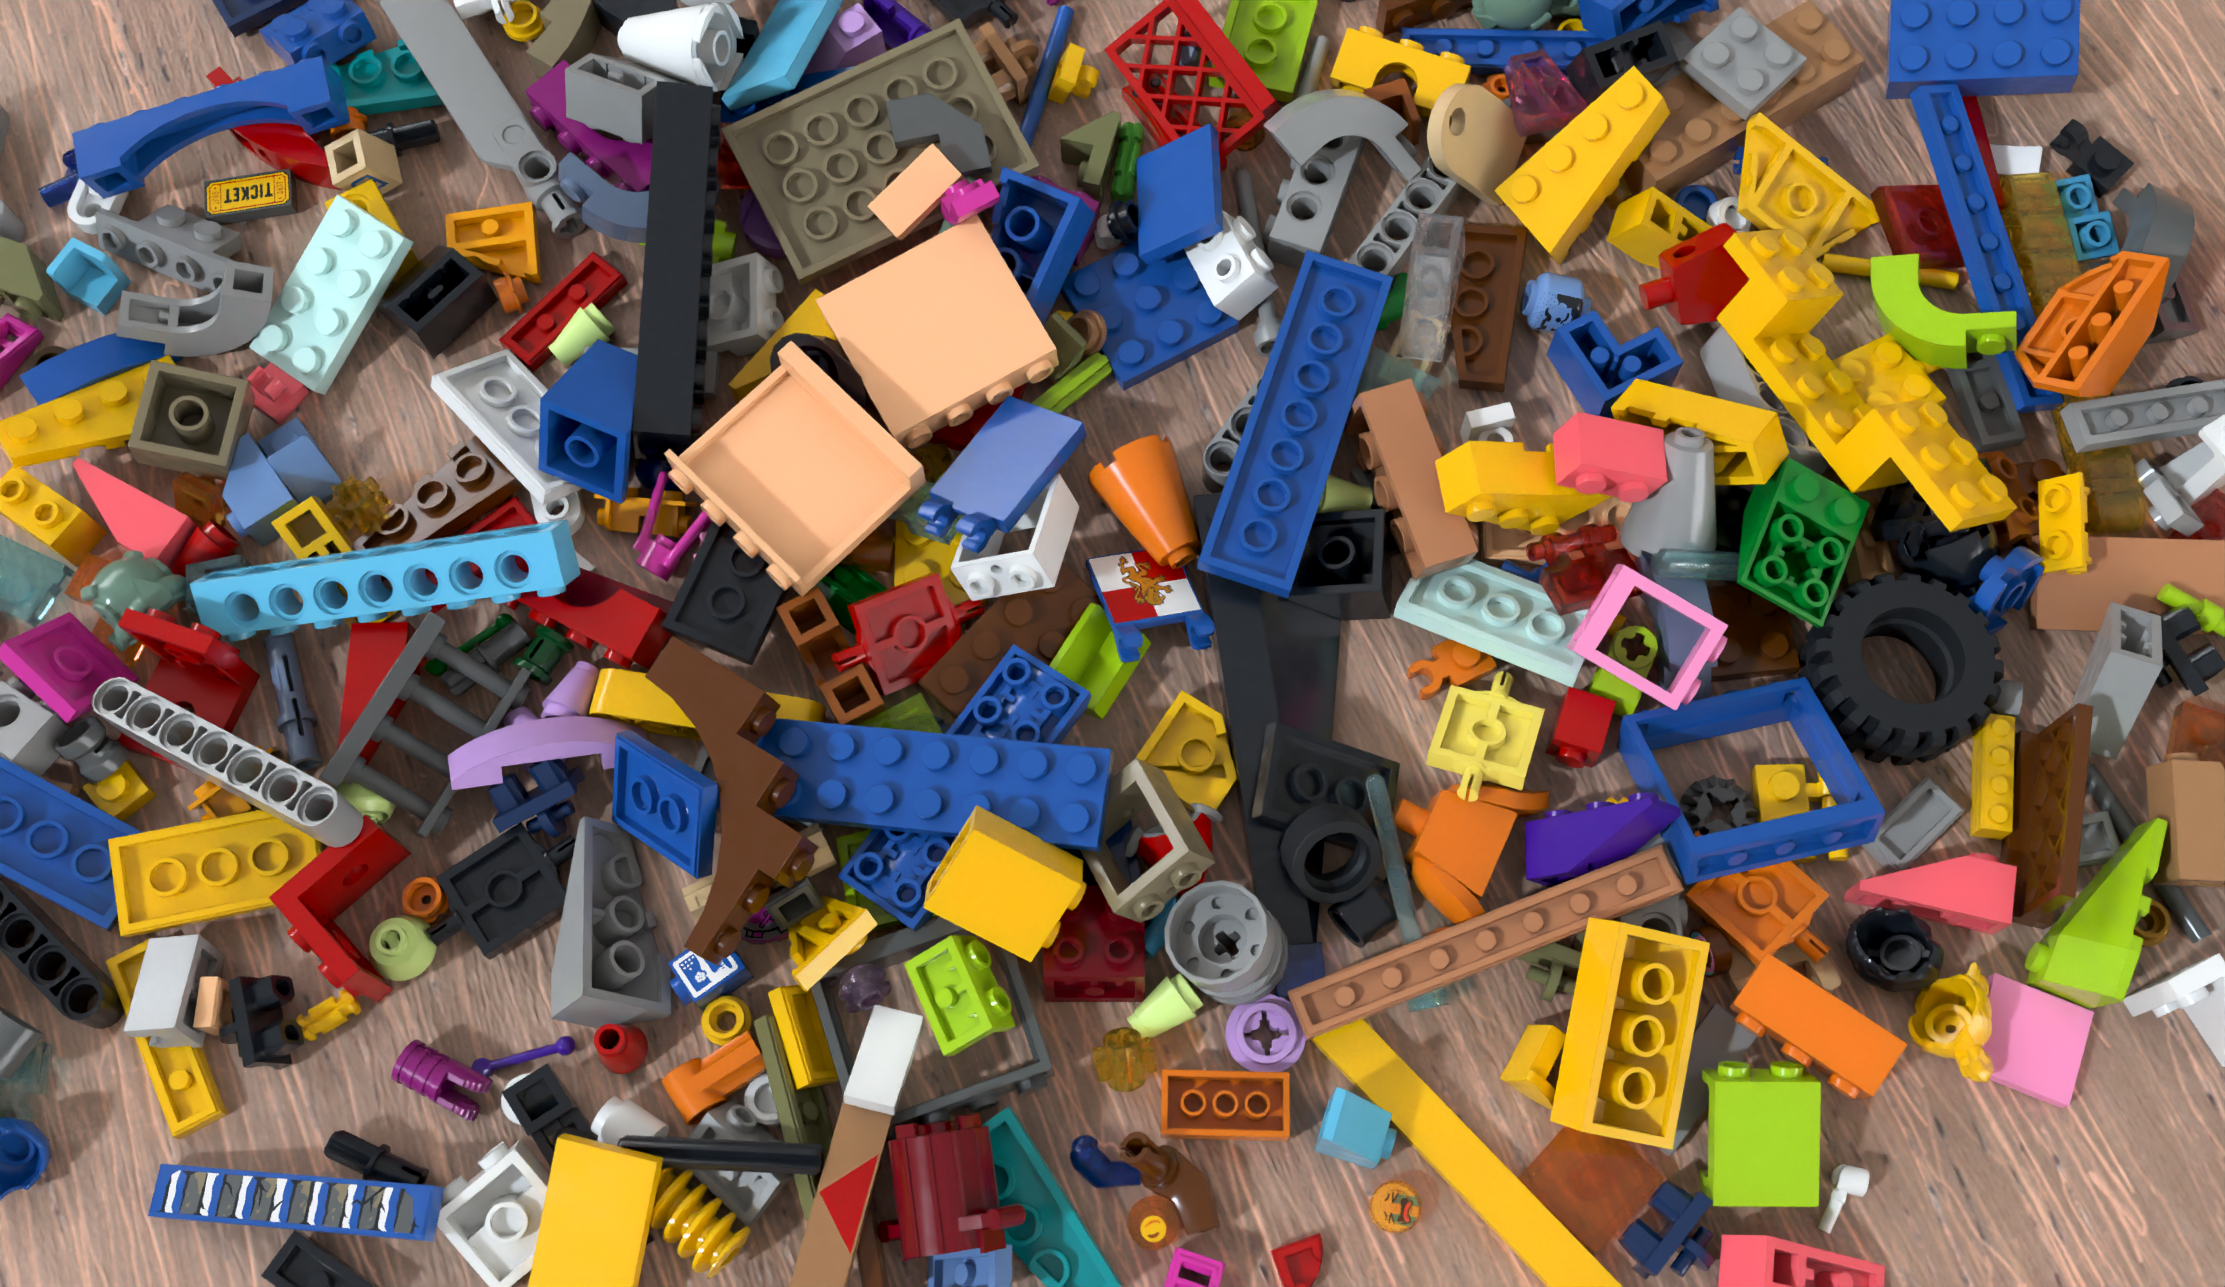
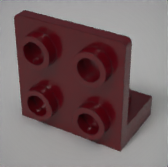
M1086 886L1084 895L1074 910L1067 908L1059 919L1061 926L1052 945L1048 949L1044 948L1043 983L1045 1002H1143L1145 1000V921L1139 923L1114 914L1100 887Z

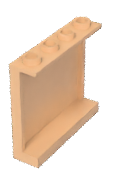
M977 214L816 299L831 332L833 331L851 365L861 376L864 387L891 436L904 448L914 449L924 445L933 437V433L947 425L955 427L966 422L972 417L973 411L988 403L996 405L1005 401L1008 396L1013 394V389L1028 381L1037 383L1052 374L1054 367L1059 365L1055 345Z
M790 341L777 352L781 365L679 457L670 449L664 454L672 467V470L668 473L672 481L687 495L694 490L704 500L700 507L714 523L721 526L726 522L737 532L733 536L734 541L749 557L754 558L759 554L770 565L766 572L783 590L786 591L792 586L803 597L924 485L926 479L923 465L799 347Z

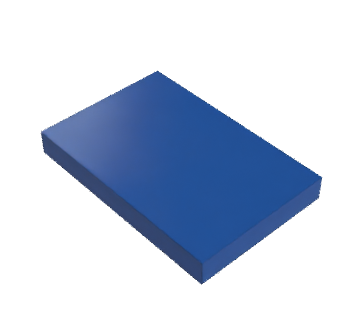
M1211 123L1137 158L1139 257L1147 265L1223 231L1219 134Z
M628 730L616 733L612 821L695 878L699 879L712 875L718 784L634 731Z

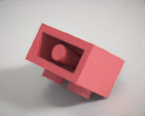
M1577 412L1553 433L1556 485L1574 488L1582 494L1599 493L1619 497L1621 501L1633 503L1645 500L1668 481L1663 429Z

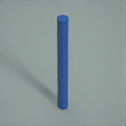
M1062 5L1058 8L1020 125V130L1030 149L1074 16V10L1069 6Z

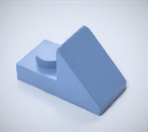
M297 417L258 441L268 456L267 461L299 503H302L311 496H318L326 504L348 490L315 440Z
M1006 1244L1004 1249L987 1253H980V1248L928 1256V1287H1011L1013 1276L1012 1245Z

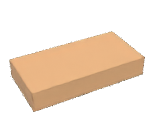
M932 143L868 207L896 238L902 241L941 203V199L945 197V191L952 185L965 180V178Z

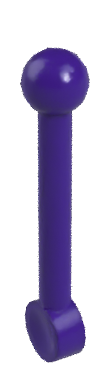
M562 1036L555 1044L491 1061L486 1058H479L473 1062L472 1069L490 1077L494 1070L556 1053L563 1056L570 1055L575 1050L576 1043L572 1037Z

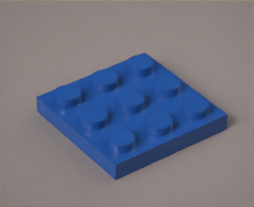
M1137 240L1067 275L1060 290L1061 295L1074 314L1081 310H1094L1104 318L1107 336L1103 347L1098 353L1105 355L1109 359L1112 367L1111 373L1123 391L1237 333L1239 328V322L1235 318L1214 307L1184 249L1147 265L1139 257Z

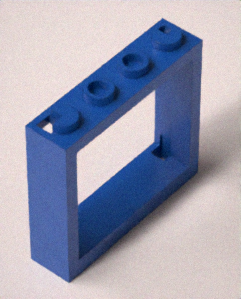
M1806 677L1783 682L1774 681L1760 687L1741 691L1731 690L1722 695L1691 700L1687 705L1680 703L1676 711L1669 707H1663L1653 710H1641L1639 713L1623 716L1617 748L1640 793L1659 795V800L1679 807L1651 752L1652 750L1789 721L1837 804L1836 806L1698 837L1694 836L1681 810V816L1664 828L1660 834L1686 885L1875 841L1886 812Z

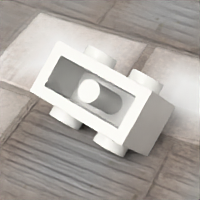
M1222 210L1223 231L1188 246L1184 250L1214 307L1240 321L1279 286L1270 272L1274 268L1273 263L1260 248L1256 247L1253 241L1256 233L1252 226L1242 216L1234 218Z

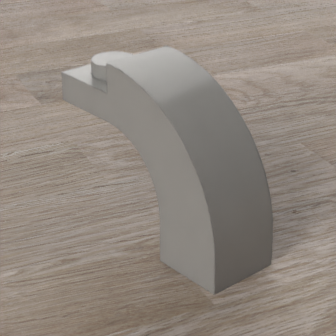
M1326 89L1306 94L1284 106L1263 125L1289 157L1300 166L1329 141L1342 136L1355 135L1367 138L1393 170L1408 182L1422 170L1413 159L1418 153L1417 150L1400 133L1409 124L1391 108L1360 92L1346 89Z
M226 260L223 280L220 286L206 296L193 299H174L122 290L116 336L164 343V355L207 356L236 349L257 336L268 320L272 301L274 268Z

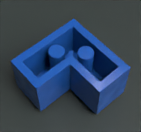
M1596 310L1557 328L1546 354L1585 413L1606 418L1613 416L1611 406L1635 379L1671 387L1684 363L1659 326L1619 345Z

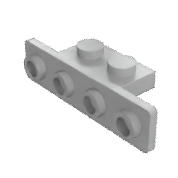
M168 204L139 222L104 208L95 213L101 249L209 293H212L220 286L223 280L226 260L234 261L229 259V257L243 249L241 233Z

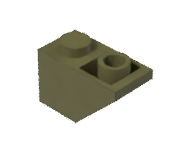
M1 236L0 307L2 304L12 307L19 314L32 320L38 321L40 317H44L60 323L64 313L52 279L46 273L48 267L26 244Z

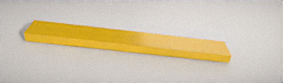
M1363 1019L1311 1039L1313 1044L1369 1102L1392 1113L1390 1124L1546 1287H1623Z

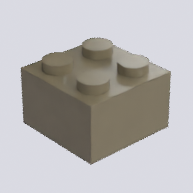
M151 360L128 443V448L137 463L226 481L239 438L247 433L255 402V396L249 381Z

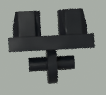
M2185 605L2167 610L2161 614L2150 610L2149 613L2161 616L2163 667L2155 681L2158 687L2162 688L2173 681L2165 667L2170 665L2183 687L2187 691L2190 690L2195 697L2209 690L2205 682L2225 668V662L2211 643H2207L2186 655L2178 641L2201 629L2192 611Z
M270 975L262 978L238 976L228 981L233 1006L231 1008L233 1023L220 1028V1041L225 1044H237L239 1057L242 1058L244 1068L270 1066L281 1070L292 1065L290 1053L304 1044L302 1027L296 1020L284 1019L281 1007L291 1002L295 996L292 979L288 976Z

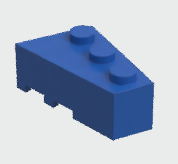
M1578 0L1582 27L1606 40L1661 20L1663 24L1671 21L1680 24L1688 21L1690 15L1704 10L1710 13L1719 10L1718 0Z

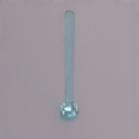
M1372 774L1366 780V789L1403 945L1422 939V934L1386 783L1381 775ZM1445 987L1407 1001L1409 1013L1449 1004Z

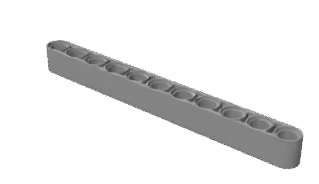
M1429 155L1420 167L1422 170L1408 182L1347 263L1362 268H1375L1380 271L1378 273L1394 278L1395 275L1402 272L1463 191L1464 187L1450 177L1443 178L1438 176L1445 174L1437 169ZM1415 205H1417V206H1423V207H1425L1426 209H1419V208L1415 207ZM1397 236L1402 238L1403 240H1394L1390 237ZM1264 372L1210 441L1203 453L1202 482L1211 493L1223 491L1229 471L1220 472L1215 470L1213 466L1218 463H1226L1232 466L1242 437L1239 432L1245 428Z

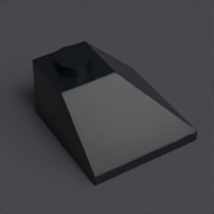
M1385 509L1316 513L1288 600L1344 621L1391 618L1392 569Z

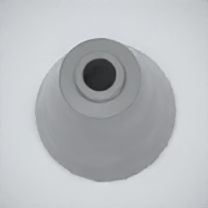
M1680 427L1676 429V432L1665 435L1664 444L1668 481L1645 500L1633 502L1621 526L1619 536L1621 543L1631 554L1641 557L1643 550L1656 555L1655 563L1676 567L1701 565L1707 562L1708 554L1714 555L1717 546L1714 445L1710 439L1705 437L1706 435L1702 430L1693 427Z

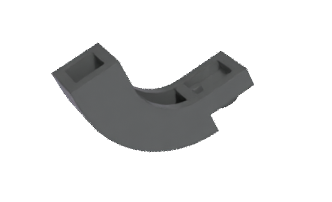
M2148 182L2138 195L2123 188L2113 201V204L2129 217V231L2121 251L2169 258L2170 267L2161 298L2162 302L2178 277L2188 255L2194 234L2195 219L2193 210L2186 201Z

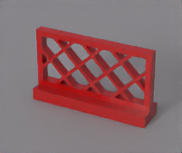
M1163 0L1104 49L1172 141L1180 138L1178 134H1188L1203 127L1197 126L1200 106L1221 107L1217 127H1214L1219 134L1220 161L1264 127L1263 125L1281 110L1274 97L1198 0ZM1173 12L1178 18L1176 35H1156L1158 23ZM1185 30H1187L1192 37H1184ZM1132 44H1145L1142 64L1124 63L1119 55ZM1154 45L1173 46L1170 65L1151 64ZM1182 46L1200 47L1202 49L1199 67L1179 66ZM1209 60L1212 62L1215 68L1208 67ZM1133 73H1140L1139 80L1136 79ZM1149 74H1168L1165 94H1148L1146 92ZM1177 75L1197 76L1193 96L1174 95ZM1206 77H1223L1225 79L1222 98L1202 97ZM1232 90L1235 92L1239 99L1231 98ZM1155 103H1163L1162 111H1160ZM1172 104L1192 105L1188 125H1173L1169 123ZM1229 107L1247 108L1253 116L1252 119L1239 129L1226 128Z

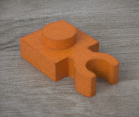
M1447 639L1432 647L1430 654L1434 659L1433 662L1429 660L1414 662L1408 668L1406 676L1408 679H1412L1422 674L1430 679L1431 684L1423 687L1418 695L1421 700H1427L1434 697L1438 693L1441 684L1446 681L1450 686L1454 685L1464 688L1494 673L1497 664L1491 655Z

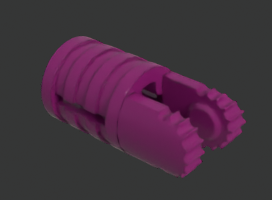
M418 1039L413 1040L405 1047L398 1057L391 1074L393 1081L404 1084L405 1087L415 1090L424 1097L427 1096L430 1101L468 1121H475L481 1109L480 1105L454 1090L453 1087L455 1084H458L472 1092L487 1093L493 1082L491 1078L455 1059H450L449 1056L443 1053H438L436 1049L427 1047L425 1043Z

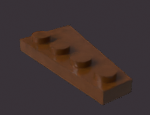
M1439 222L1459 388L1504 392L1527 242V228Z
M475 435L466 444L459 441L447 453L450 458L447 463L433 476L426 473L413 485L416 488L413 495L403 505L395 503L352 544V547L356 551L451 537L524 488V485ZM381 575V581L383 582L387 578Z

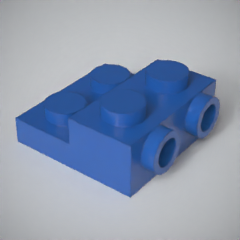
M308 0L306 4L292 12L277 16L272 20L271 24L259 30L265 43L289 66L298 63L300 60L323 56L332 65L377 39L364 11L352 0Z

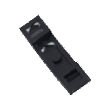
M546 1063L502 1091L503 1096L527 1136L533 1137L550 1167L552 1166L557 1137L563 1133L598 1141L597 1134L591 1131L589 1121L549 1063ZM650 1228L646 1246L655 1240Z

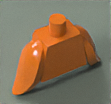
M1482 781L1477 800L1468 802L1471 786L1468 788L1465 801L1457 795L1460 783L1452 784L1447 790H1440L1431 798L1426 809L1402 798L1391 817L1390 825L1413 836L1405 854V860L1412 865V877L1423 897L1454 925L1485 914L1486 912L1478 899L1484 894L1516 818L1535 815L1549 809L1550 791L1518 790Z

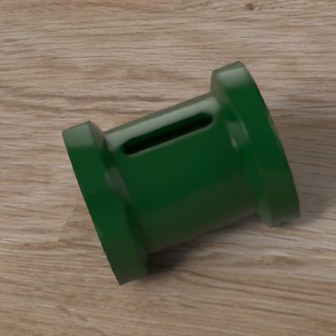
M538 624L535 629L537 636L522 658H515L512 665L518 671L524 667L531 672L529 675L530 679L541 685L548 686L552 681L550 674L563 655L565 653L570 654L575 646L553 629Z

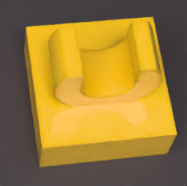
M1073 43L1068 45L1058 62L1047 99L1063 105L1070 92L1077 97L1088 99L1091 88H1095L1100 72L1094 67L1081 65L1086 49Z

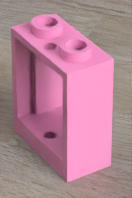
M1617 564L1566 648L1676 711L1680 703L1684 705L1689 704L1701 685V680L1697 676L1706 661L1713 663L1723 651L1728 640L1723 634L1729 625L1631 568ZM1634 587L1705 628L1667 691L1596 650Z

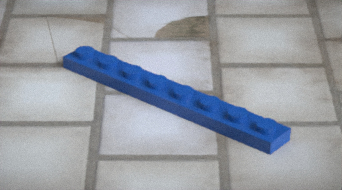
M1958 85L1918 86L1910 94V98L1980 312L2016 311L2018 347L2035 323L2036 318ZM2004 351L1996 354L2018 413L2053 410L2064 403L2061 393L2037 389L2032 386L2016 361L2014 351Z

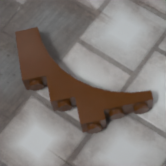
M672 636L645 677L669 695L694 724L711 758L718 784L722 836L717 872L704 911L684 947L699 957L719 965L723 958L730 956L738 947L742 937L741 930L751 915L758 913L768 901L770 886L774 880L792 889L795 882L802 880L811 870L815 860L814 853L818 846L773 817L776 810L786 805L792 797L799 774L755 744L760 737L765 736L771 730L776 720V712L781 705L765 691Z

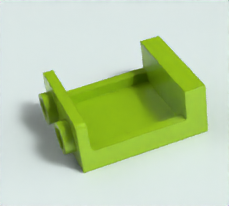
M1721 1061L1718 1063V1068H1703L1702 1080L1709 1087L1708 1170H1699V1190L1713 1201L1711 1205L1734 1207H1819L1821 1082L1807 1070L1803 1069L1802 1064L1790 1061L1771 1062L1770 1069L1751 1068L1750 1064L1740 1061Z

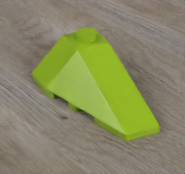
M2156 818L2138 825L2044 935L2041 941L2034 943L2025 961V969L2029 970L2025 985L2086 1009L2124 1002L2143 943V938L2133 934L2134 929L2140 918L2145 917L2149 913L2152 900L2142 894L2143 886L2147 885L2158 871L2168 821Z

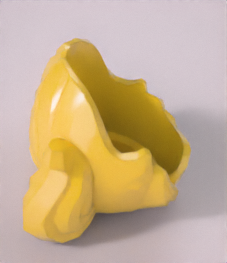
M1976 962L1969 966L1966 974L1937 979L1932 985L1923 988L1914 1003L1917 1013L1910 1016L1908 1028L1913 1042L1921 1051L1943 1058L1956 1059L1964 1078H1969L1975 1082L1988 1083L1994 1072L1991 1057L1982 1047L1992 1034V1008L1988 997V979L1981 975L1980 968Z

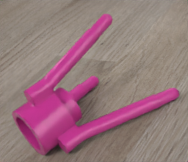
M661 471L651 496L641 533L632 548L641 553L635 562L636 564L668 582L681 559L700 538V533L705 532L713 521L702 511L678 543L661 534H658L654 541L650 539L668 478L667 472Z

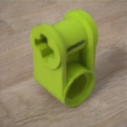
M1637 625L1624 627L1613 636L1605 655L1646 679L1657 654V640L1653 633L1645 627ZM1638 634L1641 636L1640 644L1646 647V652L1644 655H1635L1632 660L1626 658L1627 649L1621 646L1622 640L1633 639ZM1599 666L1587 690L1589 693L1616 701L1613 714L1622 718L1623 716L1633 714L1642 695L1640 690Z

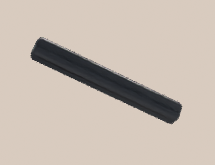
M626 1135L619 1139L617 1145L663 1157L661 1168L816 1175L822 1171L824 1165V1148L820 1144Z

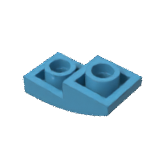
M2090 174L2050 181L2040 187L2054 231L2073 264L2114 256L2120 253L2110 212H2099Z

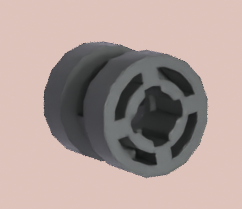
M95 716L87 717L73 725L55 744V749L65 759L74 760L79 765L78 772L91 784L97 783L113 774L129 756V750L119 740H111L106 735V726Z

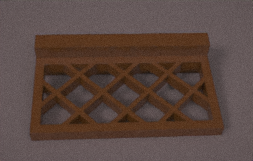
M2077 703L2038 734L2023 730L2015 734L2012 833L2002 839L2000 863L2017 866L2012 915L2013 923L2044 930L2052 925L2053 910L2076 898L2093 706Z

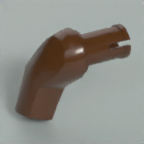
M1133 1132L1124 1138L1120 1148L1126 1152L1120 1153L1121 1159L1139 1171L1140 1180L1145 1188L1175 1204L1186 1235L1204 1233L1221 1227L1210 1181L1182 1153L1172 1146L1162 1145L1158 1147L1142 1132Z

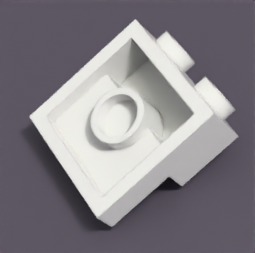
M756 252L712 264L707 350H715L719 353L729 350L738 357L756 353L784 324L783 316L776 307V294L781 293L784 288L782 274L776 266Z
M521 1140L517 1141L510 1148L502 1141L479 1160L478 1164L483 1168L481 1172L468 1182L462 1176L457 1177L444 1188L437 1227L489 1287H511L532 1269L550 1174Z

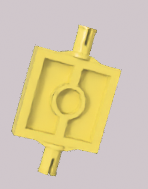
M1497 672L1494 675L1490 691H1474L1454 685L1450 686L1428 751L1426 765L1463 775L1457 795L1464 801L1469 786L1471 788L1468 802L1477 800L1482 781L1518 790L1523 789L1545 709L1521 703L1509 696L1514 683V678L1510 673L1506 674L1504 684L1501 685L1504 672Z

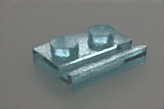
M0 534V611L30 626L37 627L62 591V588L59 586L66 576L71 578L74 571L67 565Z

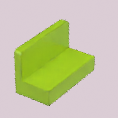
M1094 603L1088 605L1049 667L1091 693V698L1083 713L1103 720L1148 650L1151 642L1143 632H1140L1143 638L1142 647L1138 648L1140 659L1133 662H1121L1117 652L1114 633L1105 611L1100 605Z

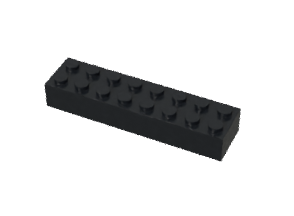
M657 81L632 429L635 458L668 461L664 454L667 450L670 449L679 457L702 436V407L695 406V404L704 405V376L708 342L707 328L710 312V278L712 277L713 235L715 232L716 215L715 201L718 185V152L720 151L721 105L713 104V87Z

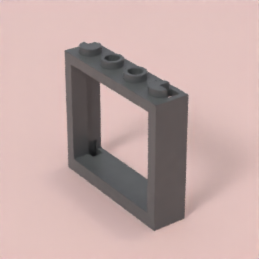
M942 917L928 920L916 932L908 927L865 942L859 950L844 956L811 987L843 1094L854 1066V1060L831 987L911 960L950 935L977 937L976 934ZM995 945L1035 1063L896 1112L888 1141L896 1140L894 1126L913 1123L924 1125L950 1121V1113L969 1107L970 1113L980 1112L999 1104L998 1096L1014 1090H1017L1019 1096L1037 1092L1047 1087L1046 1079L1055 1076L1013 953Z

